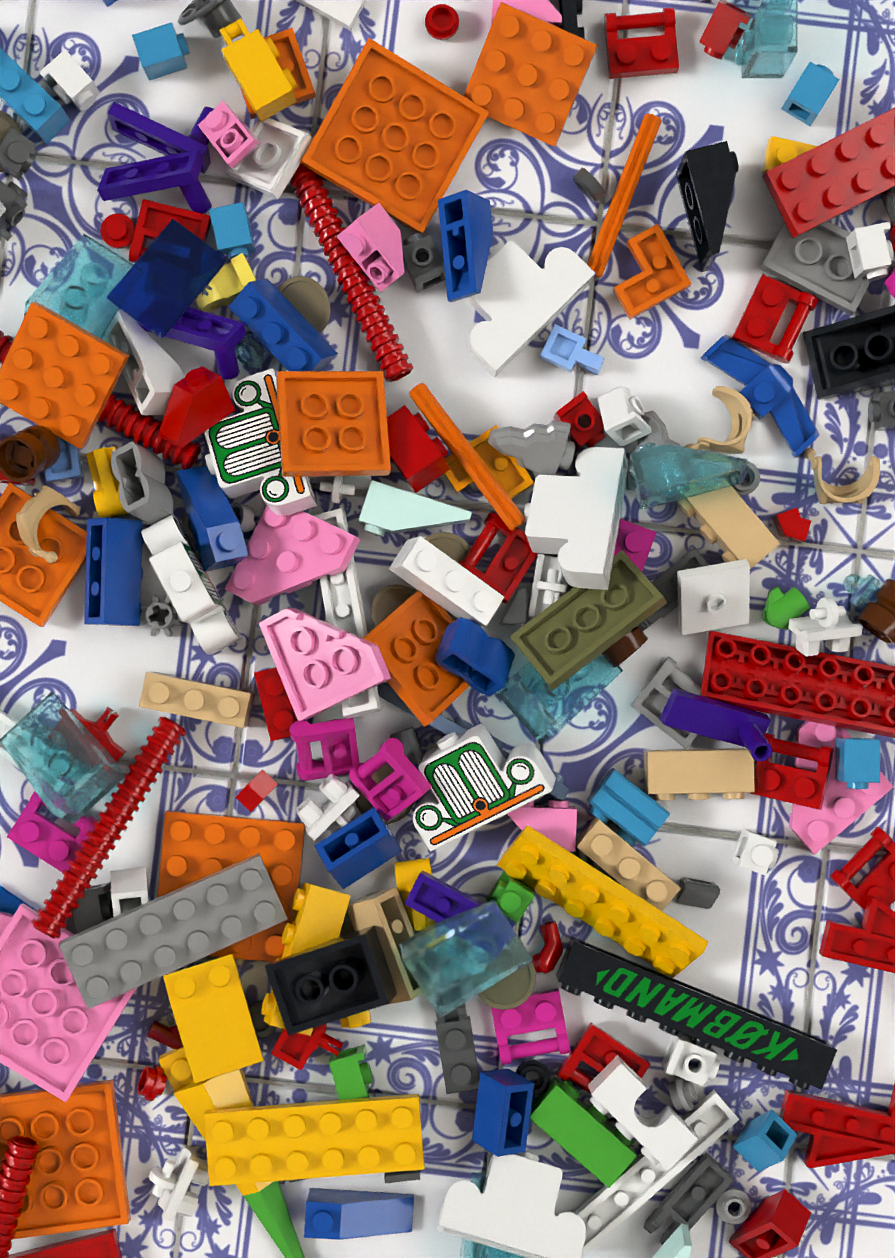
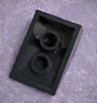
M727 141L685 151L675 173L701 272L708 271L720 253L736 173L739 169L737 156L734 151L730 152Z
M895 305L803 332L817 399H826L895 385Z
M374 925L265 965L288 1035L389 1004L397 995Z

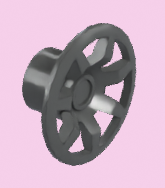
M194 0L184 9L177 22L180 25H185L200 17L212 36L218 38L221 37L219 32L221 28L228 26L239 18L242 19V17L230 0H207L206 2Z

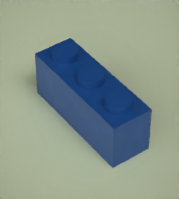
M267 278L249 282L229 305V309L288 371H323L338 355L332 346Z
M109 517L87 519L84 624L140 626V615L142 613L140 601L141 580L143 578L141 562L142 546L144 543L141 531L143 521Z

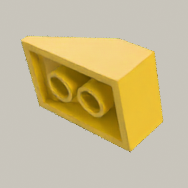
M233 954L163 976L195 1084L264 1061Z

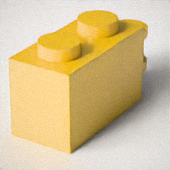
M241 18L219 30L227 47L221 49L226 64L260 122L296 103L293 89L297 88V84L288 68L283 70L280 68L276 61L280 55L270 37L264 40L259 29L249 33ZM243 35L241 39L235 41L234 43L232 42L233 39Z

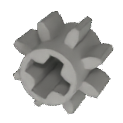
M153 595L152 605L149 607L141 606V609L146 612V619L142 620L140 624L153 627L151 636L156 637L160 629H163L165 635L171 637V628L175 625L183 626L184 624L178 620V613L172 606L169 596L162 603L158 596ZM159 608L169 611V616L165 617L166 624L155 620V617L160 614Z

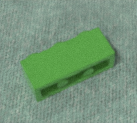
M554 1076L549 1082L547 1089L533 1100L530 1119L610 1188L637 1157L632 1145L634 1139L628 1140L617 1128L615 1130L606 1122L607 1115L599 1112L592 1103L590 1106L586 1105L579 1098L581 1095L580 1091L568 1080L561 1083Z

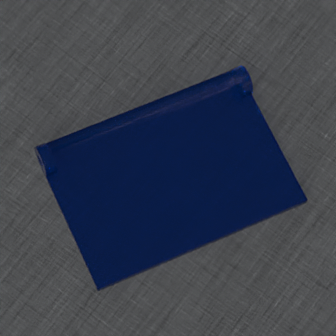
M172 219L106 298L157 337L163 339L229 258L220 250H214Z

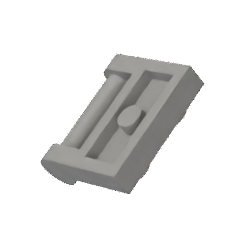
M668 656L630 706L687 749L698 734L663 725L660 716L671 692L661 684L668 677L684 691L700 695L701 685L676 667L677 662Z

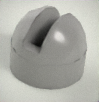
M239 503L231 506L239 521L242 532L252 530L256 525L254 518L257 517L253 508Z

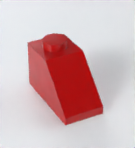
M201 366L189 371L185 378L174 384L159 430L163 439L178 448H182L235 411L222 377Z
M784 1189L764 1199L730 1237L729 1243L745 1258H773L799 1245L811 1212L795 1196Z

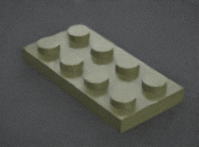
M620 551L613 557L608 590L573 587L513 633L510 638L553 691L667 602L664 596L623 551Z

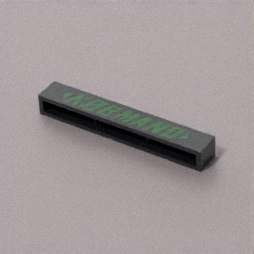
M572 936L556 973L558 982L562 983L561 988L571 994L580 996L582 992L595 996L593 1001L605 1008L613 1009L614 1005L626 1009V1015L637 1021L645 1023L648 1018L660 1023L658 1028L674 1036H678L679 1032L692 1036L691 1041L700 1047L709 1050L712 1045L725 1050L723 1054L726 1057L743 1063L745 1059L757 1063L756 1068L771 1076H776L777 1072L790 1077L788 1080L790 1083L805 1090H809L810 1085L822 1090L837 1049L826 1040L675 978L672 979L658 971Z

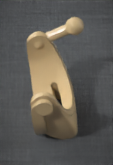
M716 386L712 391V395L720 399L728 408L732 421L731 432L724 442L699 437L696 444H687L684 451L687 455H693L700 449H710L727 454H742L745 450L744 443L747 433L751 428V421L755 417L753 410L750 408L751 405L738 391L725 386Z
M811 447L804 450V457L810 460L811 469L814 470L815 490L820 504H862L876 488L880 476V460L876 456H870L868 467L860 479L849 485L839 487L830 485L822 480V459L820 456H815V450Z
M43 486L41 492H35V497L25 502L21 511L16 514V521L20 537L29 548L30 554L34 557L40 556L45 558L48 563H55L58 559L57 554L53 551L46 552L39 546L37 538L39 522L45 512L54 506L62 505L74 517H78L81 510L58 491L48 486Z

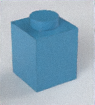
M172 22L132 35L142 68L149 81L188 68L184 56L190 54L185 36L183 33H176Z
M809 62L781 109L811 126L840 79L835 77L833 72L826 66L815 65Z
M243 202L209 209L217 249L222 259L228 258L231 261L230 259L241 253L244 254L245 258H248V253L256 252L248 212Z
M836 738V780L847 782V788L869 789V783H880V739Z
M770 1110L747 1121L733 1148L759 1172L784 1161L797 1134L773 1110Z

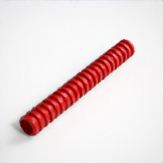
M300 164L291 178L290 185L293 189H296L295 195L301 199L299 202L301 207L306 208L304 211L305 216L311 218L309 224L311 227H315L313 232L316 237H320L318 240L320 246L325 247L323 253L325 256H329L327 261L330 266H334L332 271L334 275L339 276L337 279L339 285L344 286L342 292L344 295H348L346 299L348 304H353L351 310L353 314L358 315L356 317L358 324L363 325L361 327L362 333H367L365 338L367 343H372L370 349L373 353L376 352L375 359L382 364L379 367L380 370L386 372L384 376L386 382L397 381L410 374L414 367L412 363H407L409 357L407 354H403V345L398 344V334H393L395 330L393 324H388L390 318L388 315H384L385 308L383 305H379L381 300L378 295H374L376 289L374 286L369 285L371 282L370 278L364 275L365 272L337 238L346 228L341 227L343 222L341 218L336 217L338 211L336 208H332L334 203L331 198H327L329 193L327 189L323 188L324 183L322 179H318L319 175Z
M1 330L0 363L3 364L13 343V337L10 335L4 336V332ZM112 393L98 419L100 423L105 421L106 426L109 428L115 427V431L118 433L125 432V437L128 439L134 437V442L137 444L143 443L144 448H153V453L157 455L162 453V458L165 460L171 458L174 465L181 464L183 470L191 468L201 452V444L198 442H189L182 448H178L163 439L159 433L161 421L154 422V417L151 415L146 417L141 415L139 410L135 411L133 405L126 406V402L122 399L117 401L116 396Z
M159 717L158 722L160 724L158 727L154 726L152 728L154 733L152 736H147L146 740L148 743L146 746L142 745L140 747L142 750L141 754L135 755V764H130L128 767L130 772L128 774L124 773L122 776L125 780L122 784H117L118 791L116 793L112 792L110 795L113 799L110 803L106 802L104 805L107 807L104 812L100 811L98 814L101 818L98 822H93V831H88L86 834L89 836L88 839L81 841L80 845L83 847L80 851H75L76 858L74 861L70 860L68 862L70 867L68 870H63L62 874L64 877L62 880L58 879L56 881L58 885L56 890L51 889V898L44 900L43 903L46 906L44 909H39L37 912L39 917L31 921L34 928L53 939L61 936L59 931L61 928H66L67 923L65 921L67 918H72L73 914L71 911L73 908L77 909L79 907L77 903L79 898L84 899V890L86 888L90 889L92 885L89 882L91 879L97 878L98 875L95 874L97 869L102 870L104 867L101 864L104 859L108 860L110 856L107 853L110 849H115L114 842L116 840L120 841L122 836L119 834L122 830L126 831L128 828L125 824L128 820L132 821L134 818L131 816L134 811L138 812L140 809L137 805L140 801H145L143 796L145 792L150 793L151 788L149 786L151 783H156L157 779L155 776L157 773L161 774L163 772L162 765L168 764V755L174 754L173 747L175 745L179 746L181 743L178 739L180 736L186 735L185 729L167 717Z
M15 1136L8 1140L7 1145L9 1148L4 1153L6 1159L1 1164L3 1170L0 1171V1258H9L8 1251L12 1247L11 1240L15 1237L14 1229H16L19 1223L16 1218H19L21 1215L20 1207L25 1202L23 1196L27 1194L28 1189L26 1186L31 1181L29 1175L34 1170L32 1164L37 1160L35 1153L40 1149V1145L34 1139L24 1136Z

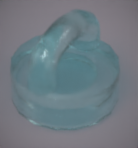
M247 331L246 335L235 346L237 359L245 366L252 368L260 366L270 353L251 331Z
M850 574L843 581L844 588L852 594L849 602L859 609L866 605L881 584L880 580L872 574H869L865 579L859 575ZM852 583H856L859 587L857 588Z

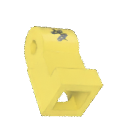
M243 253L230 259L231 262L223 267L204 274L190 283L189 288L200 311L210 312L223 305L231 304L249 282L256 281Z

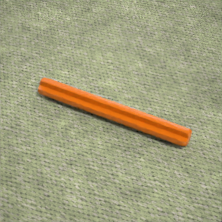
M647 113L643 117L587 262V265L595 272L594 277L600 278L604 273L660 128L661 118L653 114Z
M424 383L416 385L409 392L413 402L510 530L518 528L525 521L523 514Z

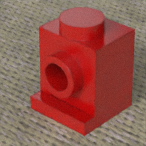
M720 0L699 43L705 45L703 51L714 58L722 60L728 47L735 50L744 32V29L740 28L739 25L741 22L747 25L752 14L725 0Z
M584 391L560 408L553 417L555 421L571 424L568 438L575 443V447L578 450L585 445L588 448L594 447L606 437L603 433L605 429L602 416L589 401ZM581 416L587 417L590 420V426L587 428L580 427L578 418Z

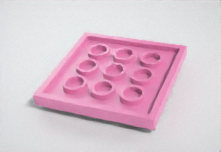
M23 903L18 907L0 936V1063L66 1102L137 988L87 1009L59 948V941L74 934L65 928H61L59 931L61 936L53 939L40 932L31 923L34 918L37 919L39 917V914Z

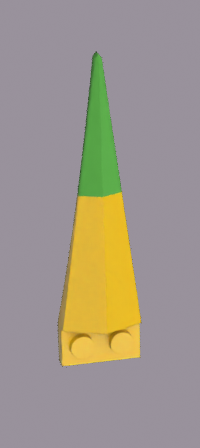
M184 1047L172 1049L160 1055L158 1061L174 1090L173 1094L205 1141L204 1113L206 1110L254 1106L243 1069L195 1084ZM279 1182L235 1184L284 1257L305 1258Z

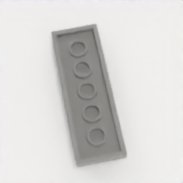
M257 853L59 941V948L87 1009H90L288 920L260 853Z

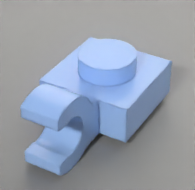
M556 324L540 354V359L570 373L575 364H577L584 370L598 375L604 360L603 357L583 349L586 338Z

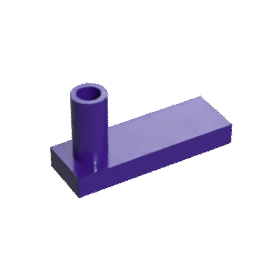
M116 102L112 104L108 111L113 131L165 156L199 150L204 160L200 171L203 174L206 173L211 164L209 148L207 146L210 141L198 124L214 110L213 108H203L188 137Z
M199 150L106 168L97 189L102 200L108 201L179 187L193 212L204 214L212 206L198 179L204 162Z
M157 298L137 318L138 324L147 332L214 351L219 375L223 379L229 380L239 375L240 370L235 346L246 335L243 322Z
M673 688L660 716L663 725L746 747L756 761H765L772 755V747L764 736L771 722L767 714Z
M423 870L420 872L404 903L498 956L516 923L515 920Z

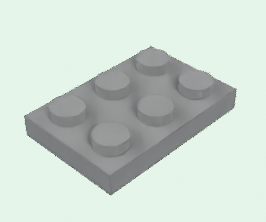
M829 221L794 239L785 222H783L760 266V269L806 293L812 294L816 298L851 316L855 313L871 281H867V277L854 278L846 241L850 232Z

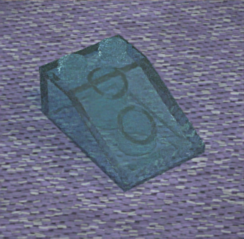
M798 0L762 1L749 29L743 32L742 43L737 45L736 65H741V78H783L797 53Z
M83 234L27 299L24 317L31 302L37 301L102 339L117 311L121 310L143 275V270L93 238Z
M654 442L635 448L636 452L630 453L629 473L640 510L741 484L744 482L749 469L748 459L669 444L657 446Z
M600 654L552 691L528 661L506 681L505 687L496 692V694L534 738L542 744L568 724L623 670L620 666L614 668Z
M53 692L47 695L0 739L51 814L72 824H75L126 777L109 752Z
M495 900L432 924L400 944L403 963L440 1018L533 960Z

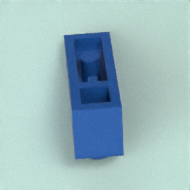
M463 190L438 200L447 300L451 303L481 293L493 238L490 200L469 190Z
M207 465L176 471V478L203 571L207 572L226 568L240 563L249 554L239 521L219 486L215 474L211 475Z
M310 1188L306 1201L304 1238L343 1240L412 1232L414 1194Z

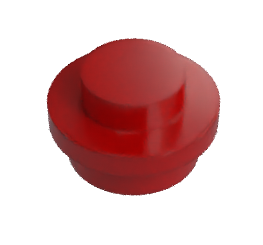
M446 4L433 6L425 17L426 30L431 37L437 40L450 39L459 28V16L456 10Z
M111 214L102 222L100 229L101 237L112 248H126L132 243L135 225L124 214Z
M154 1065L152 1068L146 1066L140 1075L137 1092L138 1095L144 1096L147 1101L152 1102L156 1096H161L164 1092L167 1076L163 1074L161 1066Z

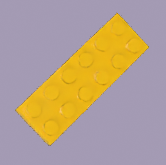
M528 825L505 850L497 863V866L505 870L510 877L522 881L533 888L539 896L550 899L564 908L569 915L581 919L592 926L598 934L609 937L623 946L628 953L640 957L651 964L656 971L668 975L672 979L701 956L709 941Z
M419 1094L206 1110L204 1113L209 1186L424 1170L425 1166Z

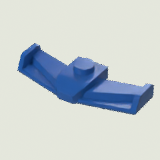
M726 334L700 357L703 361L709 362L745 386L739 393L750 403L753 414L759 420L770 412L794 458L799 456L819 437L818 430L793 388V378L781 365H772Z

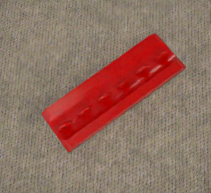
M709 631L700 696L753 711L895 738V666L819 652L818 655L805 656L796 647Z

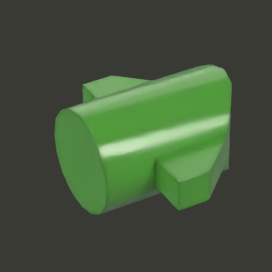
M775 586L768 592L762 618L770 626L790 630L788 629L789 619L799 618L810 609V606L797 588L792 587L783 594L779 587Z

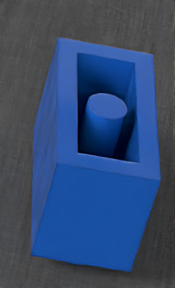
M374 807L314 845L328 872L343 889L403 852L390 828Z
M508 1068L480 1072L472 1141L497 1157L525 1152L534 1082Z

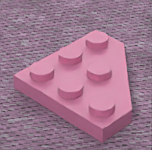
M266 506L246 545L249 555L236 565L225 590L254 605H262L269 602L272 597L285 592L289 594L313 584L314 580L344 572L361 539L304 511L280 516Z
M286 608L259 622L298 722L307 720L391 679L378 645L300 610Z
M805 721L796 729L795 743L821 748L822 745L834 748L822 810L792 803V813H790V829L807 849L815 855L894 786L881 771L880 783H869V789L847 788V782L836 780V738L852 737L844 728ZM797 757L794 768L816 772L818 762Z

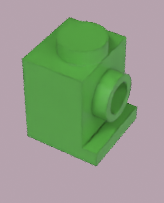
M504 870L487 896L486 901L492 904L494 910L515 920V925H517L535 894L533 888L520 880L510 877Z
M365 1044L342 1050L337 1056L334 1054L330 1056L329 1065L339 1100L370 1097L369 1084L373 1083V1076L369 1062H362L367 1052Z

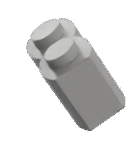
M133 441L113 451L111 467L114 476L120 482L119 499L124 510L152 525L172 515L173 498L168 487L164 485L165 468L161 459L156 454Z

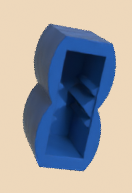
M460 617L446 627L435 660L448 672L462 677L476 691L491 696L505 687L515 653L504 641L488 636L475 621Z

